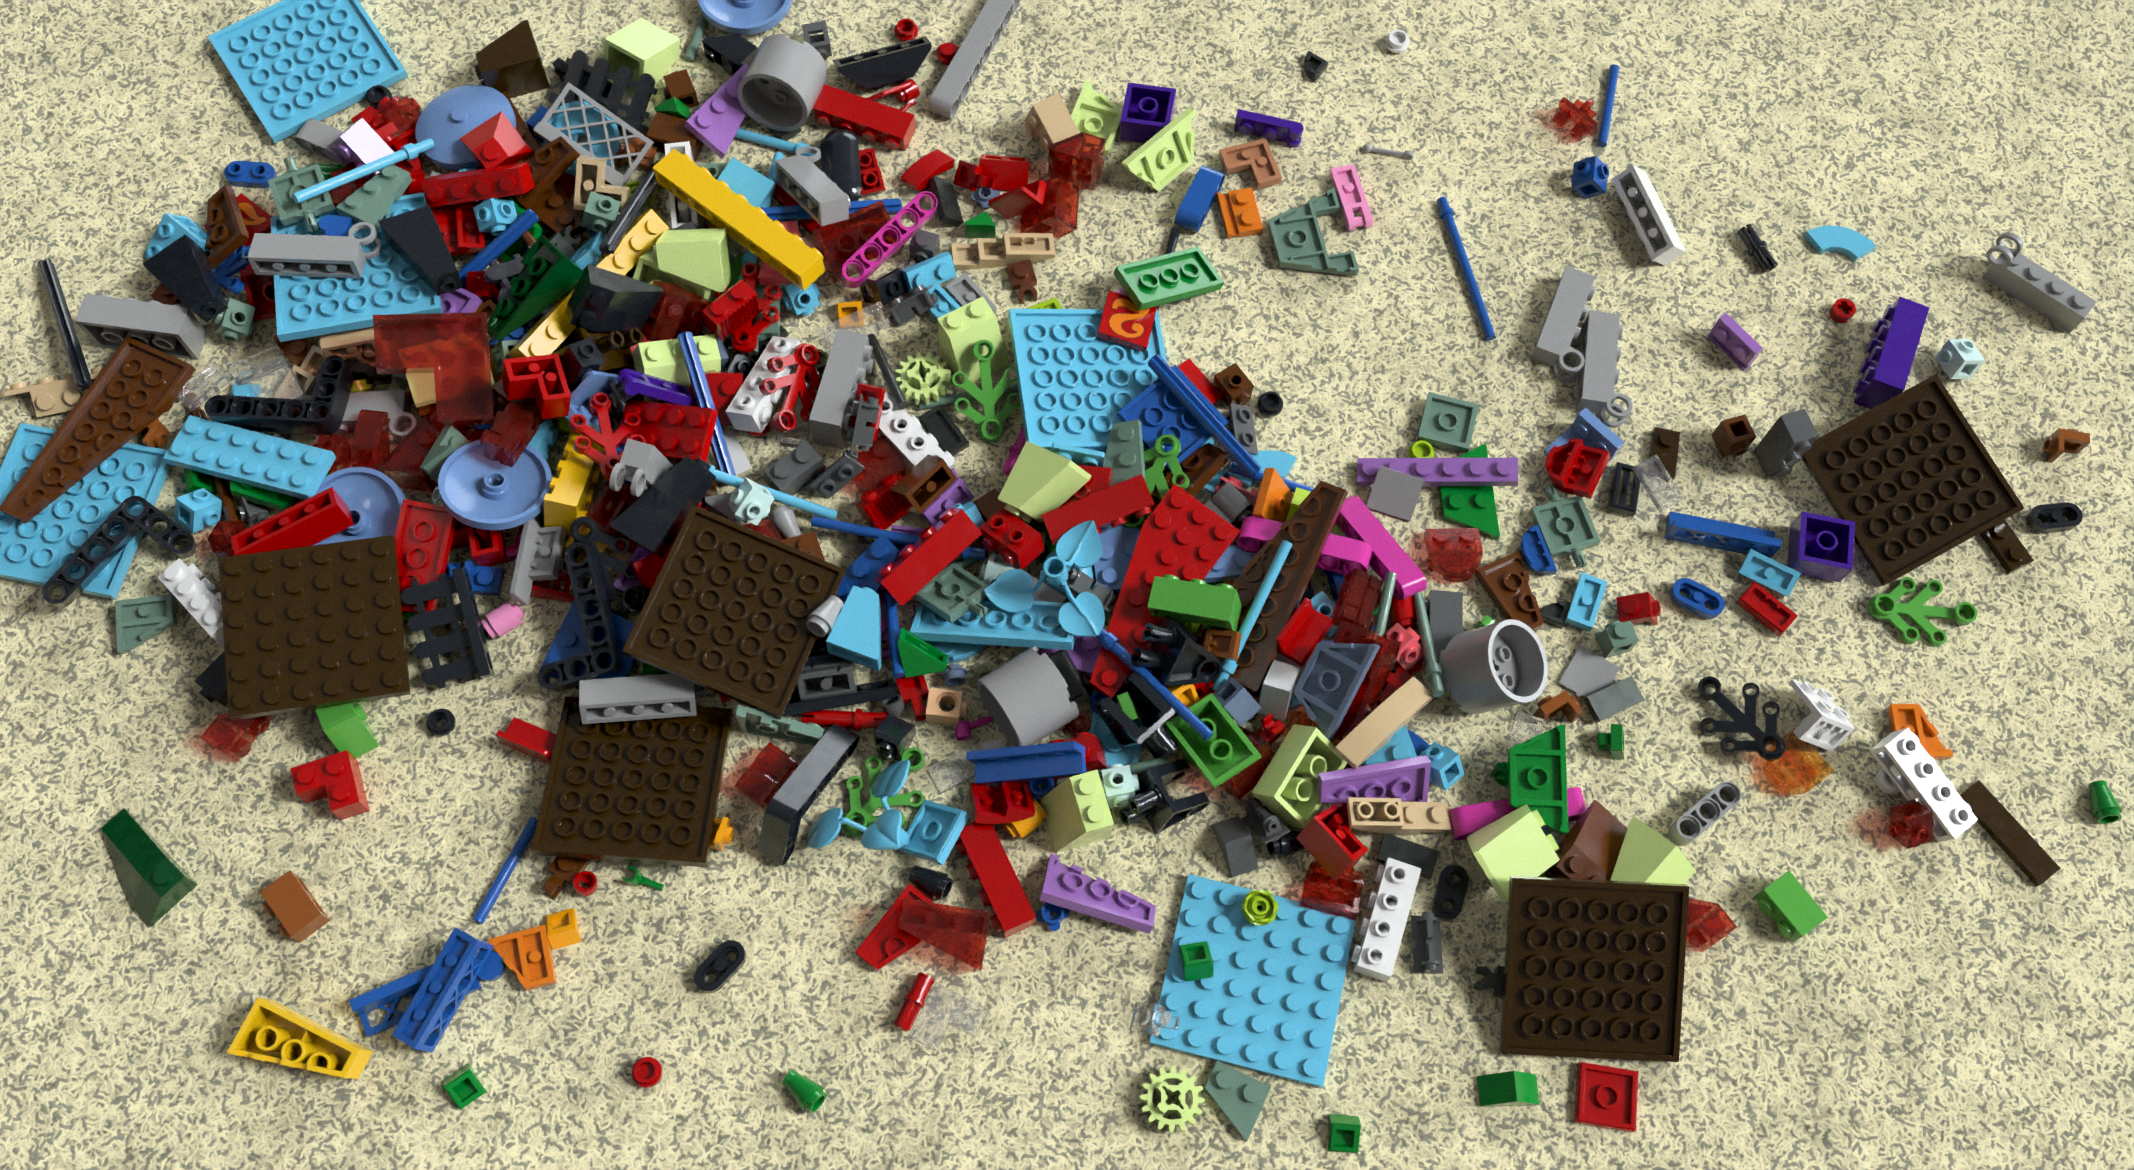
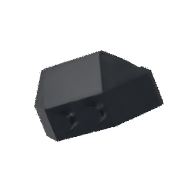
M923 36L835 59L833 63L837 71L866 89L877 90L883 88L885 84L893 82L900 84L908 80V78L914 77L930 52L932 45L928 38Z

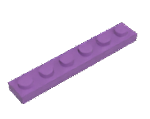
M1518 457L1357 458V486H1370L1374 483L1379 466L1424 479L1423 486H1518Z

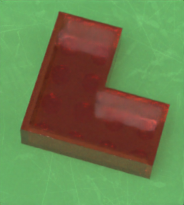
M487 312L373 315L377 374L434 373L438 426L494 424Z

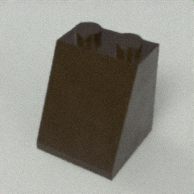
M528 20L522 21L476 53L478 64L474 65V68L483 86L491 87L501 93L506 91L510 98L550 88Z

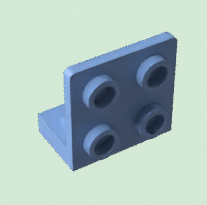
M594 370L585 374L581 379V384L574 391L570 392L569 415L565 416L569 422L573 415H583L587 419V425L600 433L597 416L592 415L588 410L591 396L598 392L607 394L610 383L616 386L619 383L617 374Z
M1585 407L1577 415L1572 426L1545 449L1544 454L1547 456L1555 445L1560 447L1567 444L1569 439H1582L1584 446L1609 451V463L1616 457L1625 442Z

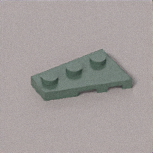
M1138 419L1112 425L1102 466L1112 468L1113 470L1111 486L1143 474L1146 482L1142 424Z

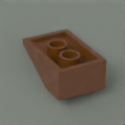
M1594 800L1559 843L1560 849L1555 852L1560 860L1548 870L1557 878L1610 881L1628 828L1597 800Z

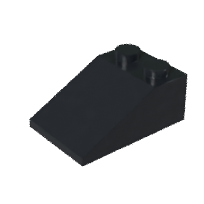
M587 264L567 303L569 324L594 332L629 331L632 328H638L641 331L660 299L663 288Z

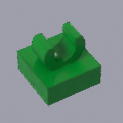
M184 468L185 476L182 478V482L186 483L187 488L184 490V494L202 488L211 494L217 492L212 475Z
M1611 724V734H1597L1598 750H1611L1613 759L1624 760V729L1622 724Z

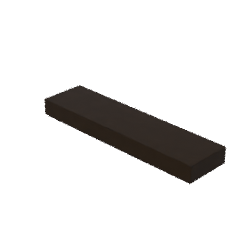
M1980 780L1960 794L1961 798L1970 805L1980 826L2036 887L2043 884L2061 869Z

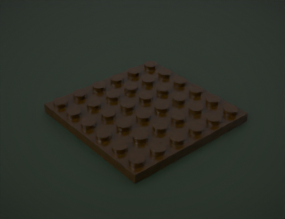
M1937 374L1816 439L1811 445L1812 448L1802 456V461L1838 517L1855 522L1854 542L1882 586L1889 584L2025 509Z
M692 505L629 635L622 654L781 719L817 639V635L813 634L806 626L807 617L823 604L830 595L836 596L846 569Z
M394 535L219 558L228 713L232 721L411 695L397 548Z
M565 696L531 851L533 855L707 867L733 718L732 709L696 706L697 716L582 724L579 697Z
M1510 876L1500 1040L1501 1053L1679 1062L1690 886L1671 883Z

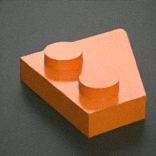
M1890 704L1887 707L1891 732L1909 728L1911 732L1917 735L1921 745L1935 760H1949L1953 757L1951 749H1945L1936 736L1939 732L1927 720L1926 714L1919 704Z
M546 925L489 939V943L494 945L493 948L502 957L505 964L526 990L529 991L557 983Z

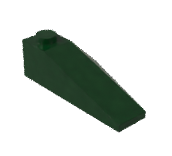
M542 234L524 255L520 262L524 267L518 277H512L509 282L512 287L508 296L500 299L485 326L498 341L567 295L578 284L584 272L571 258Z
M125 808L101 828L131 907L149 926L152 927L198 885Z

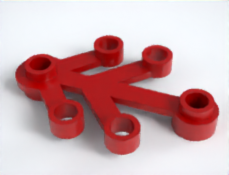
M750 262L742 267L741 276L744 282L755 291L756 285L760 283L758 278L760 266ZM775 283L769 284L765 288V295L758 300L760 312H756V315H752V318L744 321V325L736 328V331H732V345L737 351L742 353L752 352L758 343L757 336L771 324L779 321L780 313L775 306H769L782 297L779 285ZM774 290L777 291L775 294H770ZM715 291V297L718 298L724 292ZM763 311L764 317L752 326V320ZM775 313L774 316L768 317L769 314Z
M802 343L796 346L794 354L785 357L775 356L767 361V368L773 374L783 371L787 366L796 365L793 374L776 379L767 378L759 383L760 392L766 396L775 393L777 389L789 386L781 411L775 413L772 419L774 429L779 432H787L795 428L797 421L792 411L798 395L803 406L800 416L803 421L809 422L810 416L808 411L811 414L813 408L812 400L815 401L817 395L815 389L818 391L820 386V380L815 369V365L819 360V353L816 347L811 344ZM805 373L811 384L808 389L804 380Z
M598 392L591 396L588 410L592 415L597 416L600 433L588 426L587 419L580 414H575L571 417L569 428L573 432L583 435L575 439L573 447L575 452L584 454L599 464L603 477L610 481L612 470L617 463H620L623 453L622 451L617 456L616 447L632 431L638 430L641 418L635 413L626 414L623 425L612 433L609 419L611 400L607 394ZM634 434L629 438L643 443L646 442L645 438L639 434ZM591 441L602 447L605 455L592 448Z

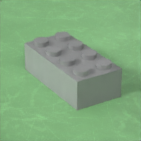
M85 294L75 320L97 347L118 349L128 336L173 357L199 360L208 334L185 305H167L154 300L148 302L137 301L130 297H123V299L113 298L105 294Z
M837 328L809 417L814 443L840 449L845 448L848 427L851 426V411L858 383L868 384L865 381L867 373L871 374L874 367V359L871 358L873 347L869 345L868 335Z

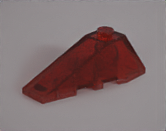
M1341 620L1333 643L1377 644L1380 648L1334 738L1340 741L1370 714L1394 666L1402 645V641Z

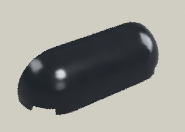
M848 129L833 130L826 134L820 143L822 172L849 196L850 202L859 201L862 183L857 135Z

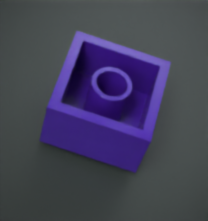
M1128 82L1120 120V140L1146 143L1173 121L1176 89Z
M1802 511L1790 524L1787 567L1800 572L1801 575L1841 582L1853 568L1855 522Z

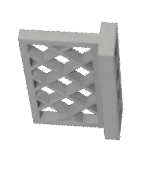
M569 82L541 122H538L533 129L534 133L547 143L560 136L563 137L580 156L596 157L593 153L592 145L607 143L610 157L604 158L607 161H611V166L606 164L605 183L624 187L654 144L649 138ZM570 91L579 96L581 106L566 108L564 99ZM583 100L589 103L590 105L584 106ZM562 103L563 109L557 110ZM594 108L599 110L602 121L587 124L585 110ZM582 110L585 124L569 126L567 112ZM564 113L567 127L555 128L548 122L554 114ZM604 115H606L611 120L605 121ZM615 123L620 125L624 136L609 138L606 125ZM603 125L606 139L591 141L588 128ZM586 128L588 142L576 143L572 140L571 130ZM625 129L633 135L626 136ZM562 131H568L569 137L563 134ZM638 138L646 144L641 152L630 153L627 140ZM625 140L627 154L612 156L610 142ZM583 146H589L590 152L583 148ZM637 156V158L632 164L631 157ZM628 158L630 168L625 175L615 170L613 160Z

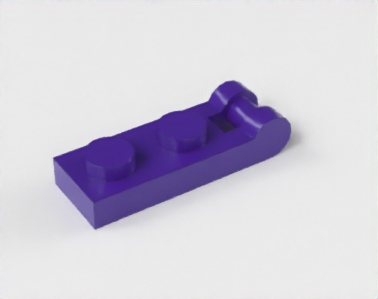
M1241 109L1237 111L1234 131L1241 134L1286 142L1291 148H1296L1300 145L1304 130L1303 125L1299 122Z
M622 369L617 375L624 391L630 396L641 393L651 400H657L658 398L667 401L669 404L692 406L695 400L688 387L630 369Z

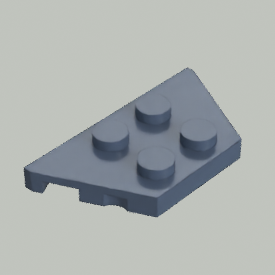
M1317 643L1293 691L1299 702L1305 706L1306 713L1310 719L1316 722L1323 735L1330 742H1332L1380 648L1377 644Z

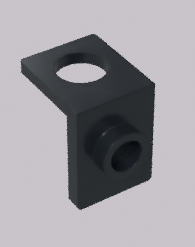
M896 268L877 280L866 279L859 286L865 303L882 306L908 291L901 268ZM866 285L872 289L874 298L867 292Z

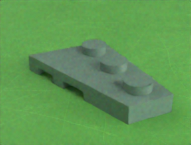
M395 165L384 168L337 205L338 214L351 217L356 224L359 222L371 223L375 227L376 232H378L380 229L378 221L389 216L391 205L394 201H398L411 183L410 173Z
M738 704L736 717L743 733L815 746L825 734V730L818 724L802 723L784 717L779 719L766 712Z

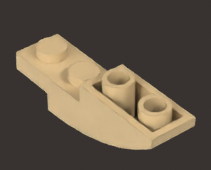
M1348 797L1346 799L1349 827L1394 835H1418L1421 832L1447 833L1452 830L1448 802H1401V798Z

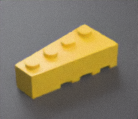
M573 431L564 448L563 460H559L557 465L556 478L552 477L550 482V493H546L543 499L545 527L562 526L569 535H571L570 526L576 518L581 516L588 517V511L585 510L587 504L592 505L595 490L592 488L594 483H599L601 477L599 464L584 454L575 452L573 448L575 439L583 435ZM591 441L592 448L601 453L604 451L602 447Z
M259 997L256 999L227 1051L228 1054L351 1079H359L374 1052L275 1000Z

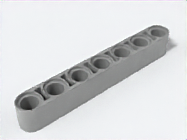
M987 0L932 93L928 104L929 111L949 119L954 118L1018 8L1020 0Z

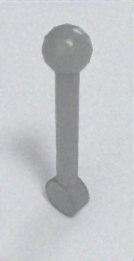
M1365 144L1362 147L1364 153L1377 152L1401 156L1407 160L1413 158V152L1410 150L1401 152L1372 147L1370 144Z

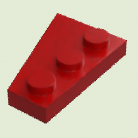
M909 883L859 946L855 954L878 971L953 921L954 918Z

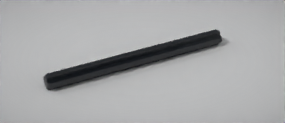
M659 161L651 165L600 244L599 251L603 252L605 257L615 253L658 183L652 167Z
M45 258L38 261V269L75 385L80 391H85L91 386L92 380L55 266L51 259Z

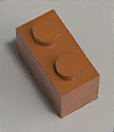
M291 870L260 891L266 900L262 903L263 907L272 917L277 916L281 922L277 927L287 939L292 937L298 942H302L330 921L302 879Z

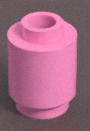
M507 601L487 613L486 618L482 619L481 622L489 635L494 639L497 636L502 637L524 624L521 618L525 617V614L517 602L512 605L510 601Z

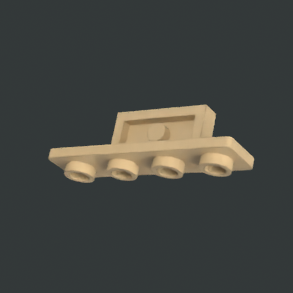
M105 366L90 369L92 373L90 374L91 380H95ZM72 373L63 374L65 378L63 380L55 381L54 377L37 379L38 385L28 386L27 382L9 385L11 390L2 391V395L7 397L30 393L36 416L43 417L72 411L88 389L80 391L75 385Z

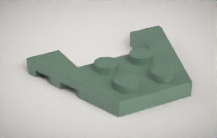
M1330 189L1326 191L1325 195L1319 198L1314 197L1308 200L1307 204L1298 208L1294 207L1268 220L1267 227L1280 268L1350 276L1358 275L1359 268L1354 251L1328 255L1316 217L1339 212L1340 205L1335 189Z

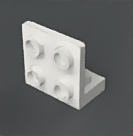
M1792 679L1789 685L1812 711L1793 732L1800 740L1832 752L1855 729L1848 721L1850 716L1832 702L1834 697L1823 688L1818 690L1807 681L1801 683Z

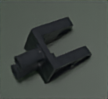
M1167 615L1161 626L1152 623L1145 625V628L1151 629V631L1143 629L1142 633L1145 641L1153 642L1149 651L1136 647L1133 651L1139 653V655L1131 654V663L1133 665L1150 668L1160 681L1167 686L1208 683L1218 678L1222 671V664L1219 659L1201 646L1202 640ZM1205 663H1213L1211 671L1201 672V667Z
M1131 671L1123 680V683L1144 715L1141 718L1142 723L1137 726L1109 697L1099 699L1095 703V708L1121 748L1143 743L1154 758L1160 755L1166 757L1178 747V744L1165 731L1163 723L1176 712L1141 675Z
M1180 759L1148 769L1139 780L1140 790L1135 791V797L1128 799L1129 807L1120 809L1119 816L1125 826H1130V824L1146 818L1154 833L1158 834L1205 809L1211 802L1205 792L1175 801L1172 796H1169L1164 786L1185 776L1186 773L1184 771L1191 769L1186 759Z

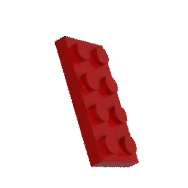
M637 400L626 401L620 427L623 425L625 415L628 413L639 415L641 422L638 430L632 431L619 445H622V443L626 444L627 438L629 439L630 436L639 434L645 438V443L654 445L667 459L682 460L688 457L693 461L697 458L705 462L707 461L718 411L704 407Z
M403 499L394 536L396 539L401 593L403 590L412 587V581L418 580L419 584L422 585L440 580L439 574L445 573L457 519L444 506ZM439 598L424 602L427 612L437 609ZM402 601L403 611L419 614L416 604L408 605Z

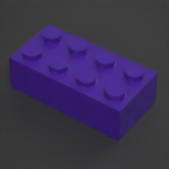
M1899 297L1893 305L1889 304L1883 318L1878 317L1872 329L1873 332H1876L1875 337L1870 339L1866 348V352H1869L1868 358L1864 359L1859 372L1863 373L1862 377L1857 380L1853 392L1856 393L1855 404L1873 409L1904 391L1930 307Z

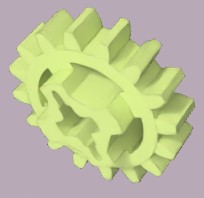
M917 352V358L914 359L908 355V362L901 361L899 363L900 369L895 370L896 380L903 395L906 397V401L909 402L915 399L916 405H919L921 400H924L926 405H929L930 399L938 402L939 394L946 396V388H951V371L948 369L947 362L941 363L939 355L934 359L931 358L930 352L925 357H922L921 353Z
M1171 1066L1169 1073H1166L1164 1068L1161 1067L1159 1068V1077L1152 1073L1149 1075L1148 1078L1152 1083L1151 1085L1143 1083L1142 1089L1147 1094L1140 1095L1139 1101L1146 1102L1147 1105L1141 1109V1112L1150 1113L1147 1122L1150 1124L1157 1121L1158 1131L1163 1126H1168L1169 1134H1172L1175 1126H1178L1179 1130L1184 1132L1186 1130V1122L1191 1126L1195 1125L1196 1121L1193 1114L1201 1116L1203 1112L1197 1107V1105L1204 1104L1205 1102L1204 1098L1198 1097L1203 1087L1194 1086L1197 1077L1194 1075L1188 1079L1186 1077L1187 1069L1185 1068L1179 1074L1176 1073L1175 1066ZM1166 1080H1176L1181 1083L1179 1085H1168ZM1154 1090L1159 1095V1104L1155 1108L1152 1102ZM1190 1092L1192 1098L1190 1109L1185 1103V1095ZM1168 1093L1170 1096L1178 1095L1179 1098L1176 1102L1179 1106H1176L1174 1103L1166 1104L1168 1098L1166 1094ZM1165 1114H1176L1180 1119L1171 1120L1163 1116Z

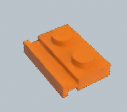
M1252 187L1228 191L1225 194L1217 193L1216 199L1227 239L1235 236L1244 237L1262 234L1263 226Z

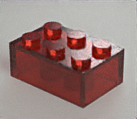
M882 200L850 213L847 220L821 226L812 231L811 239L816 249L822 254L823 263L833 283L841 281L840 276L843 264L891 220ZM887 235L883 237L885 243H895V239L892 236ZM904 245L901 248H899L889 259L897 255H900L902 253ZM868 252L864 254L868 261L877 260V256L874 253ZM854 269L846 271L848 277L858 273Z

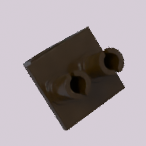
M579 327L565 339L568 346L591 337L604 357V361L597 371L614 373L634 365L630 347L642 343L643 334L638 328H632L627 332H594Z

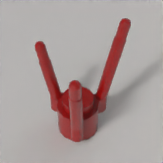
M908 79L867 99L875 101L895 94L900 103H906L900 109L906 112L910 107L917 104L915 98L920 95V91L916 82Z

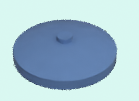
M697 0L701 13L709 23L720 30L739 35L757 34L776 26L788 14L793 0Z
M483 85L459 86L440 94L425 107L416 124L417 143L429 138L433 140L435 147L423 152V154L430 162L441 168L449 170L476 168L480 165L461 142L460 138L501 111L516 129V116L508 99L496 89Z
M485 438L460 447L446 459L439 473L438 488L444 507L458 521L478 529L504 530L530 521L544 509L543 499L546 493H550L551 488L549 487L552 477L550 467L545 458L530 445L509 438Z
M366 467L342 469L324 478L316 494L333 487L349 507L354 525L314 545L390 535L395 536L402 502L406 497L401 488L392 479L382 472Z

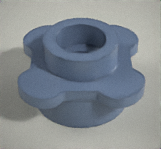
M980 186L976 192H972L971 199L979 207L990 209L991 207L988 206L989 200L1001 194L997 190Z

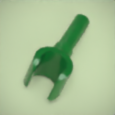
M634 866L626 867L629 871L635 873L632 879L622 877L628 885L633 887L640 884L646 885L662 892L663 884L644 877Z

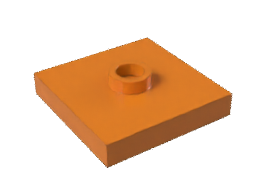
M1266 468L1264 470L1253 515L1284 523L1287 519L1293 494L1275 468Z

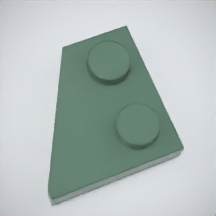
M169 594L115 601L117 653L126 654L176 624V597Z
M1217 1060L1204 1090L1220 1107L1221 1112L1230 1120L1240 1133L1241 1138L1247 1141L1271 1087Z

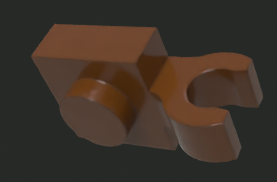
M556 857L548 868L549 873L553 876L545 882L542 890L549 897L556 899L566 883L574 886V877L584 871L590 861L585 858Z

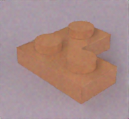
M1266 138L1219 150V157L1226 175L1250 169L1257 189L1281 183L1282 177Z

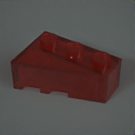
M903 898L900 904L897 929L977 971H982L991 912Z

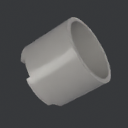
M786 34L768 36L759 45L738 85V100L745 112L759 124L777 131L797 130L805 124L826 82L827 65L820 53L806 41L802 44L787 38Z
M1509 619L1456 634L1451 637L1452 639L1446 649L1441 651L1439 664L1443 673L1441 678L1445 691L1451 692L1454 699L1459 703L1458 708L1466 713L1481 714L1531 702L1538 698L1545 688L1548 665L1544 648L1535 632L1521 621Z
M1035 645L976 681L977 689L990 716L1013 747L1034 745L1079 716L1077 704L1074 701L1070 703L1068 699L1070 695L1067 690L1068 685L1045 653L1042 655L1037 653L1038 649Z

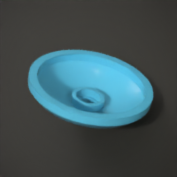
M580 101L566 103L565 106L566 108L579 107L581 103ZM583 101L584 106L590 105L589 103ZM596 108L585 110L587 124L602 121L601 112ZM582 110L567 112L569 126L585 124ZM564 113L554 114L548 122L555 128L567 127ZM604 115L605 121L611 120L606 115ZM616 123L606 125L609 138L620 137ZM603 125L588 128L591 141L606 139ZM586 128L571 130L573 141L577 143L579 137H585L588 142ZM562 131L563 134L569 137L568 131ZM620 141L610 142L612 156H617L616 153L619 149ZM607 143L592 145L593 153L596 157H610ZM583 146V148L590 152L589 146ZM574 161L564 173L576 176L577 163ZM606 161V164L611 166V161Z

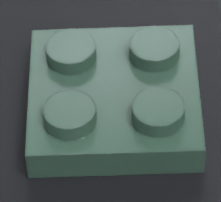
M1428 392L1416 441H1427L1431 445L1467 453L1471 444L1479 404Z

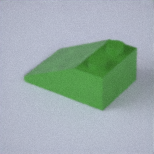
M1212 693L1188 708L1213 732V735L1207 741L1179 715L1166 722L1167 733L1178 744V751L1214 789L1261 758V754Z

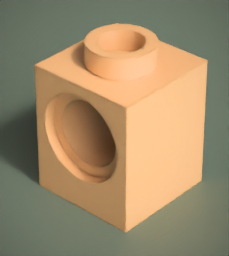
M929 688L926 708L927 723L957 726L961 717L966 718L968 701H963V691ZM945 703L955 706L949 712L942 711L940 707Z

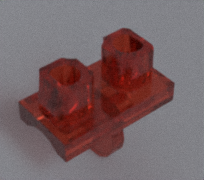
M1563 97L1559 101V109L1553 116V122L1563 128L1569 120L1573 121L1576 125L1571 129L1570 134L1579 142L1588 135L1593 136L1597 132L1595 128L1598 124L1593 119L1597 115V112L1592 109L1594 101L1590 98L1584 103L1578 98L1573 104Z

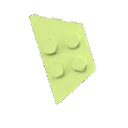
M1085 80L1071 114L1082 137L1076 145L1055 154V160L1109 156L1120 128L1122 109L1116 104L1111 103L1109 98L1103 93L1101 95L1092 88V84L1089 81Z
M1187 108L1121 162L1122 166L1153 190H1162L1193 164L1195 132L1191 131V118L1196 117L1195 110Z

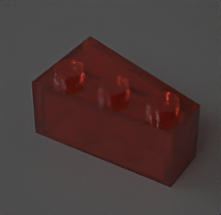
M433 407L378 465L377 469L392 479L399 487L433 493L438 484L420 469L421 464L445 425H452L464 437L471 428L457 410Z

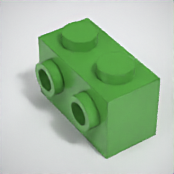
M1790 871L1777 878L1754 896L1758 901L1759 908L1765 914L1770 915L1777 924L1778 931L1792 943L1828 918Z

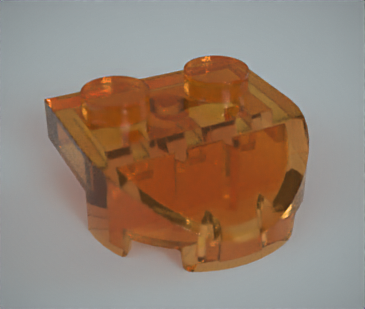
M1795 728L1782 738L1785 742L1783 756L1774 761L1765 759L1763 761V771L1767 781L1776 790L1788 795H1799L1808 792L1834 771L1808 742L1800 740L1793 732ZM1773 745L1768 751H1774L1776 747Z

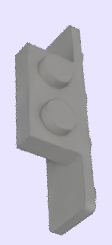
M544 509L536 517L524 523L523 531L520 534L518 555L515 558L513 579L510 582V595L522 605L529 604L533 581L558 579L567 530L562 526L544 527Z

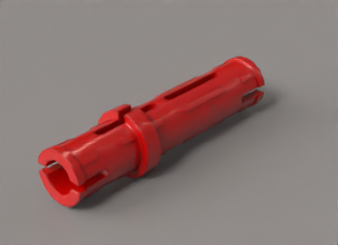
M856 709L855 711L819 710L802 713L804 715L802 723L809 722L828 727L836 723L841 727L854 728L855 731H861L862 728L876 729L886 719L887 712H863L862 709Z

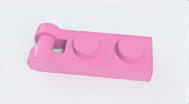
M1355 165L1331 168L1329 175L1344 217L1346 230H1356V227L1359 226L1364 228L1372 227L1373 218ZM1360 212L1361 216L1354 217L1353 213Z

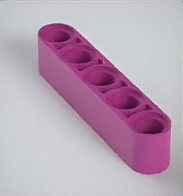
M928 191L920 192L843 264L840 276L843 285L847 288H857L918 232L934 216L938 204L936 196ZM926 202L931 206V209L923 210L920 208L919 203ZM909 219L912 221L913 226L905 227L902 225L901 220ZM887 235L892 236L895 239V243L887 244L883 241V237ZM868 252L874 253L877 256V260L868 261L864 254ZM854 269L859 273V277L850 278L847 276L846 271Z
M1357 495L1346 498L1335 524L1347 538L1360 540L1371 546L1372 554L1369 565L1383 582L1387 571L1397 573L1393 591L1395 597L1399 600H1404L1425 590L1427 582L1424 574Z
M1256 516L1244 518L1237 538L1238 547L1244 551L1257 554L1269 539L1272 540L1279 532L1283 523ZM1330 534L1315 568L1353 577L1364 576L1368 570L1372 548L1366 542Z
M1580 787L1567 788L1568 822L1578 821L1587 809ZM1508 799L1453 808L1449 810L1454 838L1455 840H1465L1467 836L1513 812L1515 809L1508 806Z

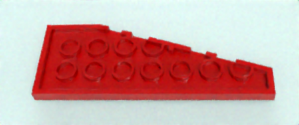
M1174 484L1142 525L1107 632H1112L1120 639L1119 643L1130 654L1139 655V653L1133 651L1136 647L1149 651L1153 642L1143 639V629L1151 631V629L1145 628L1147 623L1161 626L1164 620L1151 616L1147 608L1154 577H1163V575L1169 574L1183 581L1190 582L1191 579L1203 581L1238 536L1240 530L1177 484ZM1101 646L1089 685L1112 700L1123 686V680L1132 670L1112 651L1108 652Z

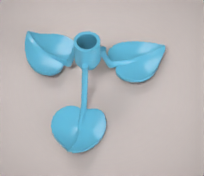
M1089 520L1078 524L1059 539L1056 546L1057 556L1050 557L1045 561L1044 571L1040 573V578L1034 587L1033 580L1027 572L1020 569L1009 570L985 588L984 591L989 600L1003 611L1009 613L1025 612L1034 604L1032 593L1037 592L1043 581L1047 579L1052 585H1062L1070 600L1059 610L1058 619L1061 627L1067 633L1074 636H1098L1105 622L1101 601L1090 592H1082L1074 598L1066 581L1068 579L1067 567H1071L1073 563L1079 568H1088L1096 564L1101 558L1103 548L1095 522Z
M908 759L898 761L885 768L876 777L872 786V795L876 798L881 797L880 801L885 812L868 828L842 817L843 811L840 808H831L819 815L812 824L807 835L806 847L819 849L827 846L836 838L841 825L847 824L864 832L861 843L867 849H891L893 851L900 849L906 843L908 833L901 828V812L897 809H890L887 798L895 796L903 787L909 772L910 761Z

